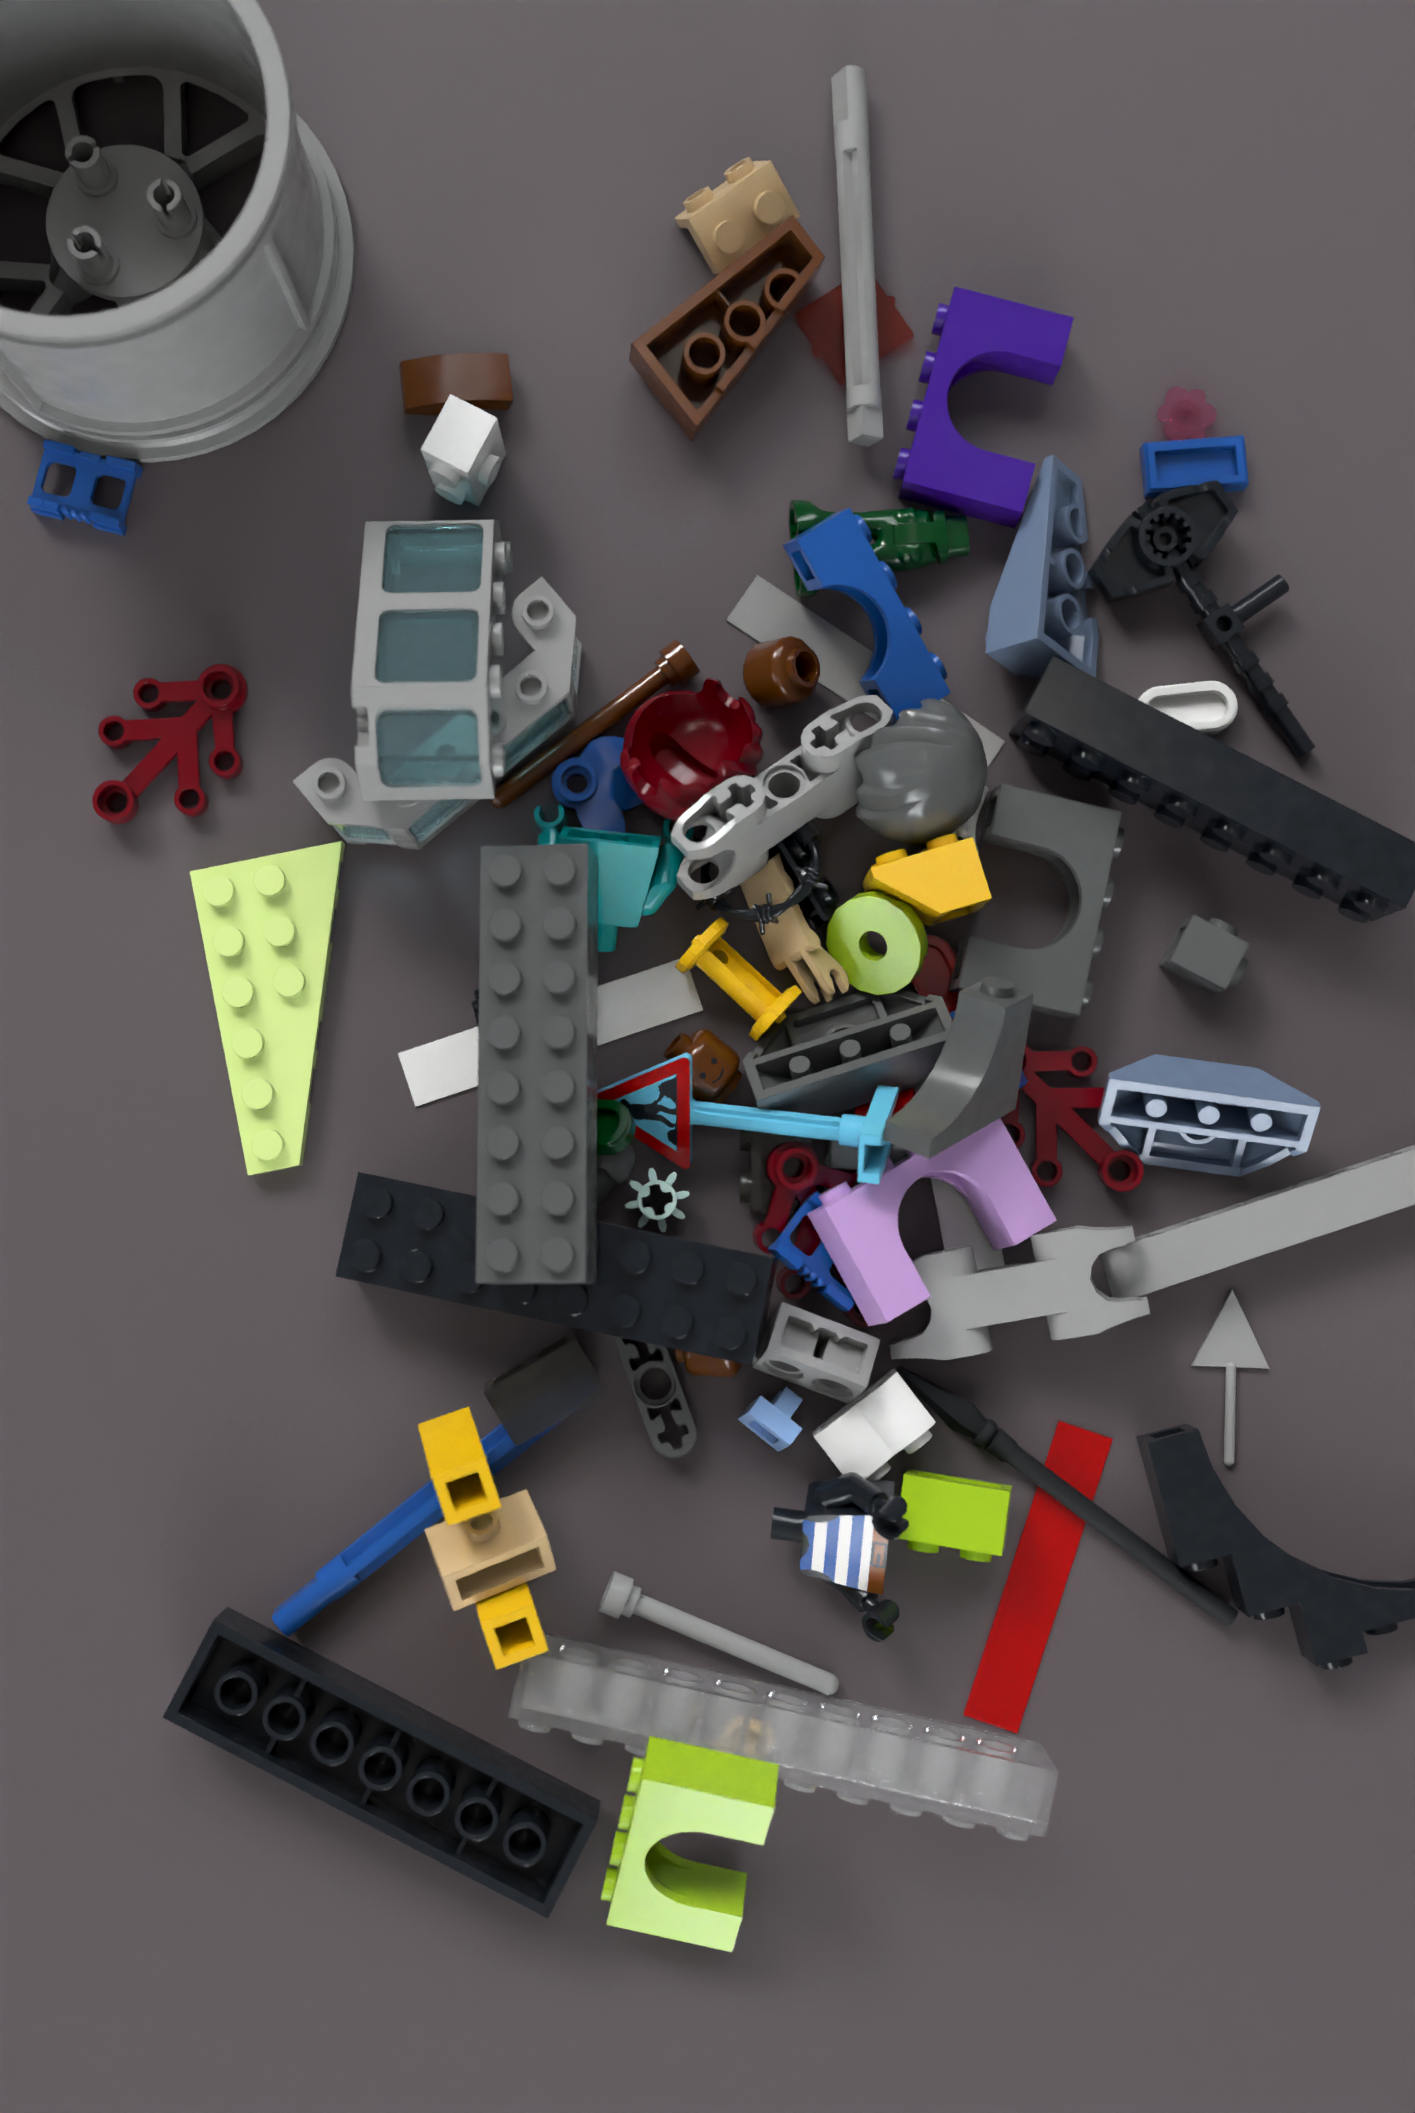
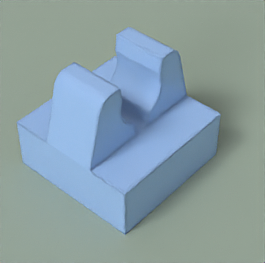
M786 1386L775 1395L771 1402L762 1396L753 1400L738 1420L779 1452L790 1446L802 1430L790 1418L803 1399Z

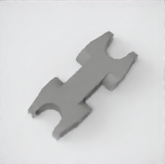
M866 695L851 699L828 710L810 722L803 729L801 746L754 778L745 775L733 776L707 792L678 818L671 833L672 844L686 857L681 862L677 873V882L693 900L716 897L742 884L759 872L768 862L769 849L813 818H834L857 804L859 801L856 790L862 785L863 776L854 762V757L857 753L871 748L873 733L876 730L891 727L893 710L877 695ZM862 712L874 713L880 718L877 724L862 732H858L851 725L852 718ZM705 825L707 826V831L701 842H691L685 837L686 831L691 827ZM708 862H712L718 867L719 874L717 878L709 883H697L690 878L694 870Z
M1076 1225L1035 1233L1030 1236L1035 1260L977 1270L973 1246L929 1252L912 1260L931 1295L927 1299L931 1307V1320L925 1330L915 1335L892 1341L889 1344L891 1359L923 1358L950 1360L986 1353L993 1350L989 1325L1046 1316L1051 1340H1064L1099 1334L1123 1322L1149 1315L1150 1309L1147 1297H1109L1097 1289L1091 1277L1092 1265L1100 1254L1112 1248L1136 1242L1133 1226L1090 1227Z

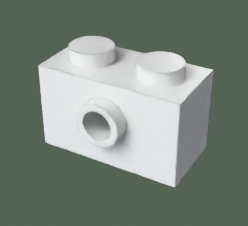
M451 394L421 448L433 484L436 485L435 491L455 504L462 505L463 501L466 500L479 507L489 486L494 482L501 463L506 456L497 417Z

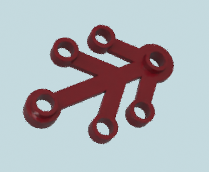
M215 664L206 668L198 680L159 682L153 678H144L136 683L133 689L134 700L148 712L160 711L166 706L167 702H195L182 717L124 720L119 716H108L101 721L98 727L99 737L102 742L112 749H124L133 741L160 740L122 782L108 780L101 783L95 789L92 804L95 812L101 818L112 824H124L132 820L139 808L138 797L176 756L178 761L179 788L174 795L175 806L189 817L202 815L208 808L209 798L206 792L201 789L198 732L211 718L213 720L215 749L209 756L211 770L223 779H233L241 773L243 759L235 750L234 713L242 708L247 700L248 684L242 673L228 664ZM222 683L230 684V695L225 699H217L215 697L217 686ZM150 687L158 688V698L154 702L145 703L143 701L145 690ZM114 725H122L124 728L123 736L116 741L109 740L108 732L110 728ZM226 754L233 755L234 765L232 768L226 771L219 770V759ZM190 792H197L200 798L198 805L191 809L185 808L183 804L184 797ZM118 796H125L127 800L125 809L119 813H114L111 809L113 799Z
M1026 1043L1022 1070L1028 1082L1020 1089L1035 1103V1159L1030 1164L1029 1171L1037 1185L1041 1187L1054 1186L1062 1178V1165L1057 1160L1058 1125L1099 1165L1098 1174L1104 1186L1117 1192L1130 1191L1140 1184L1144 1175V1167L1140 1158L1128 1150L1114 1151L1071 1109L1100 1108L1105 1087L1050 1088L1035 1073L1066 1070L1073 1077L1081 1078L1088 1076L1097 1067V1056L1089 1047L1077 1046L1069 1051H1032ZM1077 1052L1084 1053L1089 1060L1088 1068L1083 1072L1076 1070L1072 1065V1057ZM1019 1091L1016 1109L1001 1117L1005 1126L1010 1125L1016 1129L1018 1137L1015 1145L1017 1149L1024 1143L1026 1136L1024 1127L1018 1122ZM1044 1161L1051 1163L1054 1167V1176L1049 1181L1041 1180L1037 1174L1039 1164ZM1116 1161H1121L1127 1168V1174L1121 1181L1115 1180L1110 1174L1111 1165Z
M786 1141L776 1146L770 1153L767 1161L768 1177L775 1185V1190L765 1221L759 1223L753 1231L752 1238L755 1246L764 1253L771 1254L767 1250L770 1246L763 1245L762 1235L767 1229L775 1228L779 1237L784 1230L795 1197L801 1206L809 1195L818 1192L815 1185L831 1189L847 1181L851 1189L854 1182L858 1179V1171L847 1173L819 1164L815 1151L809 1145L800 1141ZM796 1157L799 1160L800 1168L796 1174L787 1176L784 1171V1164L789 1158ZM804 1216L795 1246L805 1255L811 1256L822 1240L809 1217ZM833 1263L831 1267L839 1283L843 1285L845 1288H847L835 1264ZM785 1267L779 1271L776 1277L778 1291L791 1300L803 1298L809 1292L811 1282L805 1281L804 1275H801L799 1288L788 1292L785 1282L790 1275L797 1274V1270H790L788 1267ZM852 1306L850 1311H843L844 1315L856 1325L872 1327L867 1325L861 1312L855 1311L854 1306Z

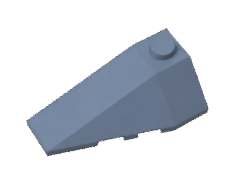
M1054 455L1044 458L991 602L988 631L985 635V653L1015 675L1038 678L1054 656L1096 678L1099 642L1098 623L1095 618L1088 619L1085 591L1092 590L1094 587L1092 578L1087 573L1088 571H1085L1080 544L1085 543L1088 539L1082 479Z

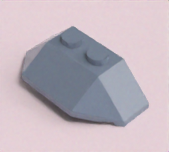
M1154 1054L1108 1073L1097 1119L1098 1124L1106 1132L1108 1131L1124 1150L1136 1154L1142 1161V1164L1240 1177L1273 1165L1290 1154L1294 1157L1307 1152L1321 1106L1319 1101L1259 1068Z

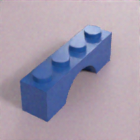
M849 507L833 513L785 543L783 547L808 591L827 589L844 593L854 599L867 614L873 629L874 649L871 662L859 683L866 695H877L893 710L891 726H894L902 710L921 709L922 704L920 701L928 698L940 700L951 693L944 681L947 679V672L941 660L934 653H929L921 639L922 626L916 614L909 607H904L895 591L897 580L894 573L885 562H879L870 545L872 535L867 524L859 515H854Z

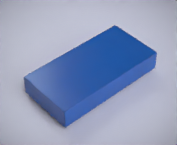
M1244 435L1143 443L1139 449L1144 498H1156L1159 494L1215 480H1218L1225 492L1244 491L1249 485Z

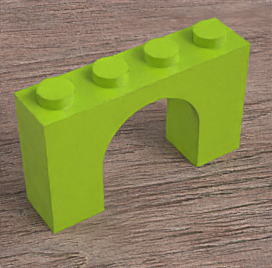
M649 1736L644 1759L633 1757L627 1791L634 1792L635 1796L625 1794L622 1803L618 1828L626 1830V1833L616 1831L609 1864L618 1867L607 1866L600 1899L610 1902L606 1925L732 1952L743 1916L747 1873L687 1860L668 1850L659 1840L681 1832H703L764 1846L775 1808L779 1764Z

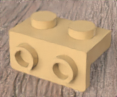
M748 157L737 162L725 171L724 176L727 181L713 191L707 186L692 194L683 202L686 210L674 218L679 228H688L713 274L722 272L792 215L796 219L800 217L771 160L752 162L751 158Z

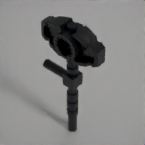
M1218 480L1198 485H1189L1159 494L1151 504L1149 502L1144 503L1131 513L1132 516L1129 515L1121 523L1102 548L1087 573L1108 603L1166 589L1175 579L1177 581L1175 583L1182 594H1186L1191 602L1189 605L1195 614L1199 613L1203 619L1196 626L1212 650L1221 645L1233 663L1231 666L1236 674L1242 676L1247 683L1245 687L1252 697L1255 696L1262 705L1260 707L1267 718L1270 717L1296 757H1302L1316 746L1287 706L1289 702L1283 693L1279 694L1272 684L1274 680L1270 674L1264 672L1258 662L1260 660L1253 650H1249L1238 634L1239 631L1245 628L1243 625L1245 621L1289 591L1288 583L1281 575L1277 574L1233 606L1227 603L1220 608L1216 602L1218 598L1211 589H1207L1202 581L1204 578L1196 567L1207 558L1238 513L1237 508Z

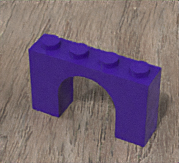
M954 286L949 305L939 302L931 334L941 336L937 352L926 351L918 382L928 384L924 401L914 399L909 414L906 430L915 432L911 450L901 447L893 478L902 480L898 498L1011 528L1016 527L1024 510L1035 463L986 451L967 442L957 432L951 422L947 408V395L961 380L983 371H998L1053 385L1062 365L1074 317Z

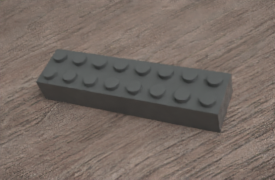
M588 843L481 846L476 1210V1283L596 1284L598 857Z

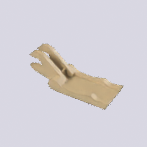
M780 853L769 859L759 872L740 884L749 909H753V904H767V893H771L772 905H777L785 902L795 890L792 879L785 872ZM799 904L777 917L779 920L777 924L771 922L764 924L765 935L760 936L773 966L781 971L788 967L808 1000L813 1004L820 1002L814 982L818 984L826 1002L828 1003L832 1000L835 989L830 973L834 976L841 993L843 994L848 991L849 980L845 970L820 946V939L809 927ZM755 922L760 934L759 922Z

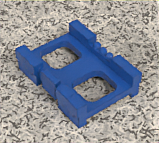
M45 439L43 443L44 453L33 492L27 501L31 511L35 514L64 521L66 516L69 520L84 521L86 524L93 523L92 526L95 529L125 536L127 530L125 519L136 479L142 476V466L138 465L137 462L106 455V458L103 459L100 455L84 451L80 452L74 446ZM59 463L76 469L72 490L68 496L62 497L44 492V483L50 465ZM102 476L122 479L126 483L120 506L116 509L93 504L97 482Z
M814 1192L805 1199L777 1240L767 1250L790 1270H797L798 1275H804V1280L811 1281L812 1287H820L817 1292L837 1309L847 1312L850 1311L855 1302H853V1297L849 1290L831 1276L830 1268L834 1262L823 1242L821 1241L811 1256H807L790 1241V1235L801 1219L823 1205L818 1197L820 1194Z

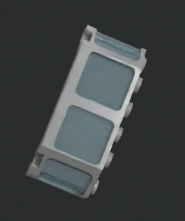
M500 520L365 522L351 682L352 707H356L358 716V743L354 746L355 766L363 801L495 799V777L505 776L506 769L504 743H494L492 728V699L502 698L503 693L501 664L494 665V656H504L503 623H496V615H505L506 594L503 577L507 573L513 572L512 542L502 541Z
M542 576L516 598L512 607L513 624L518 633L533 649V652L502 678V698L492 699L494 743H504L506 761L505 776L495 777V787L577 720V698L583 654L582 644L576 638L577 617ZM469 714L456 715L387 772V779H474L481 776L478 723L476 719ZM325 758L315 762L292 781L328 824H331L349 844L366 845L367 843L420 850L480 800L363 801L358 775L346 762L336 758Z

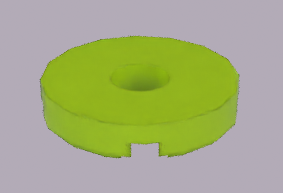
M880 891L859 893L837 908L828 923L826 939L829 954L843 967L848 976L849 984L860 991L875 995L895 993L917 978L922 970L921 967L928 950V939L923 922L913 908L900 899L896 901L892 897L885 896L887 893ZM869 931L877 932L883 936L887 944L886 954H879L870 947L867 939Z

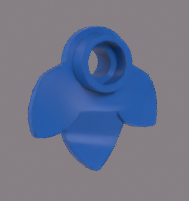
M603 736L589 742L579 758L565 760L553 773L551 785L555 798L563 806L576 810L583 828L625 833V820L622 811H629L643 804L627 783L619 759L623 751L624 738ZM580 776L587 781V787L583 792L573 793L568 789V783L573 777Z

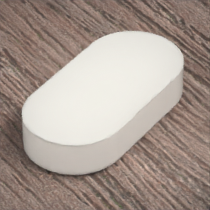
M1218 681L1157 686L1145 691L1138 699L1206 735H1213L1223 731L1233 722L1238 709L1237 699L1233 691L1227 685Z

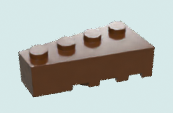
M793 215L631 344L629 362L691 441L695 439L819 273L825 256Z

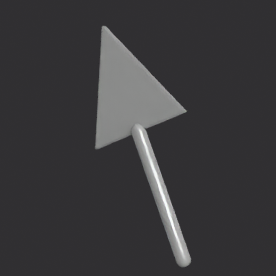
M1233 1289L1230 1290L1191 1366L1226 1367L1224 1464L1229 1467L1234 1464L1236 1367L1270 1369Z

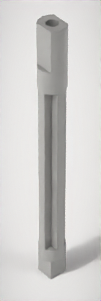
M846 65L831 77L841 259L848 443L869 447L884 437L879 372L866 71L862 67Z

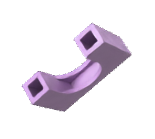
M1001 1118L930 1159L907 1149L905 1150L908 1156L895 1164L888 1157L879 1184L862 1182L850 1189L847 1181L818 1196L823 1205L807 1215L868 1326L888 1323L931 1297L902 1244L898 1230V1212L903 1196L908 1188L919 1178L938 1179L954 1187L969 1204L994 1251L1015 1246L1057 1221Z

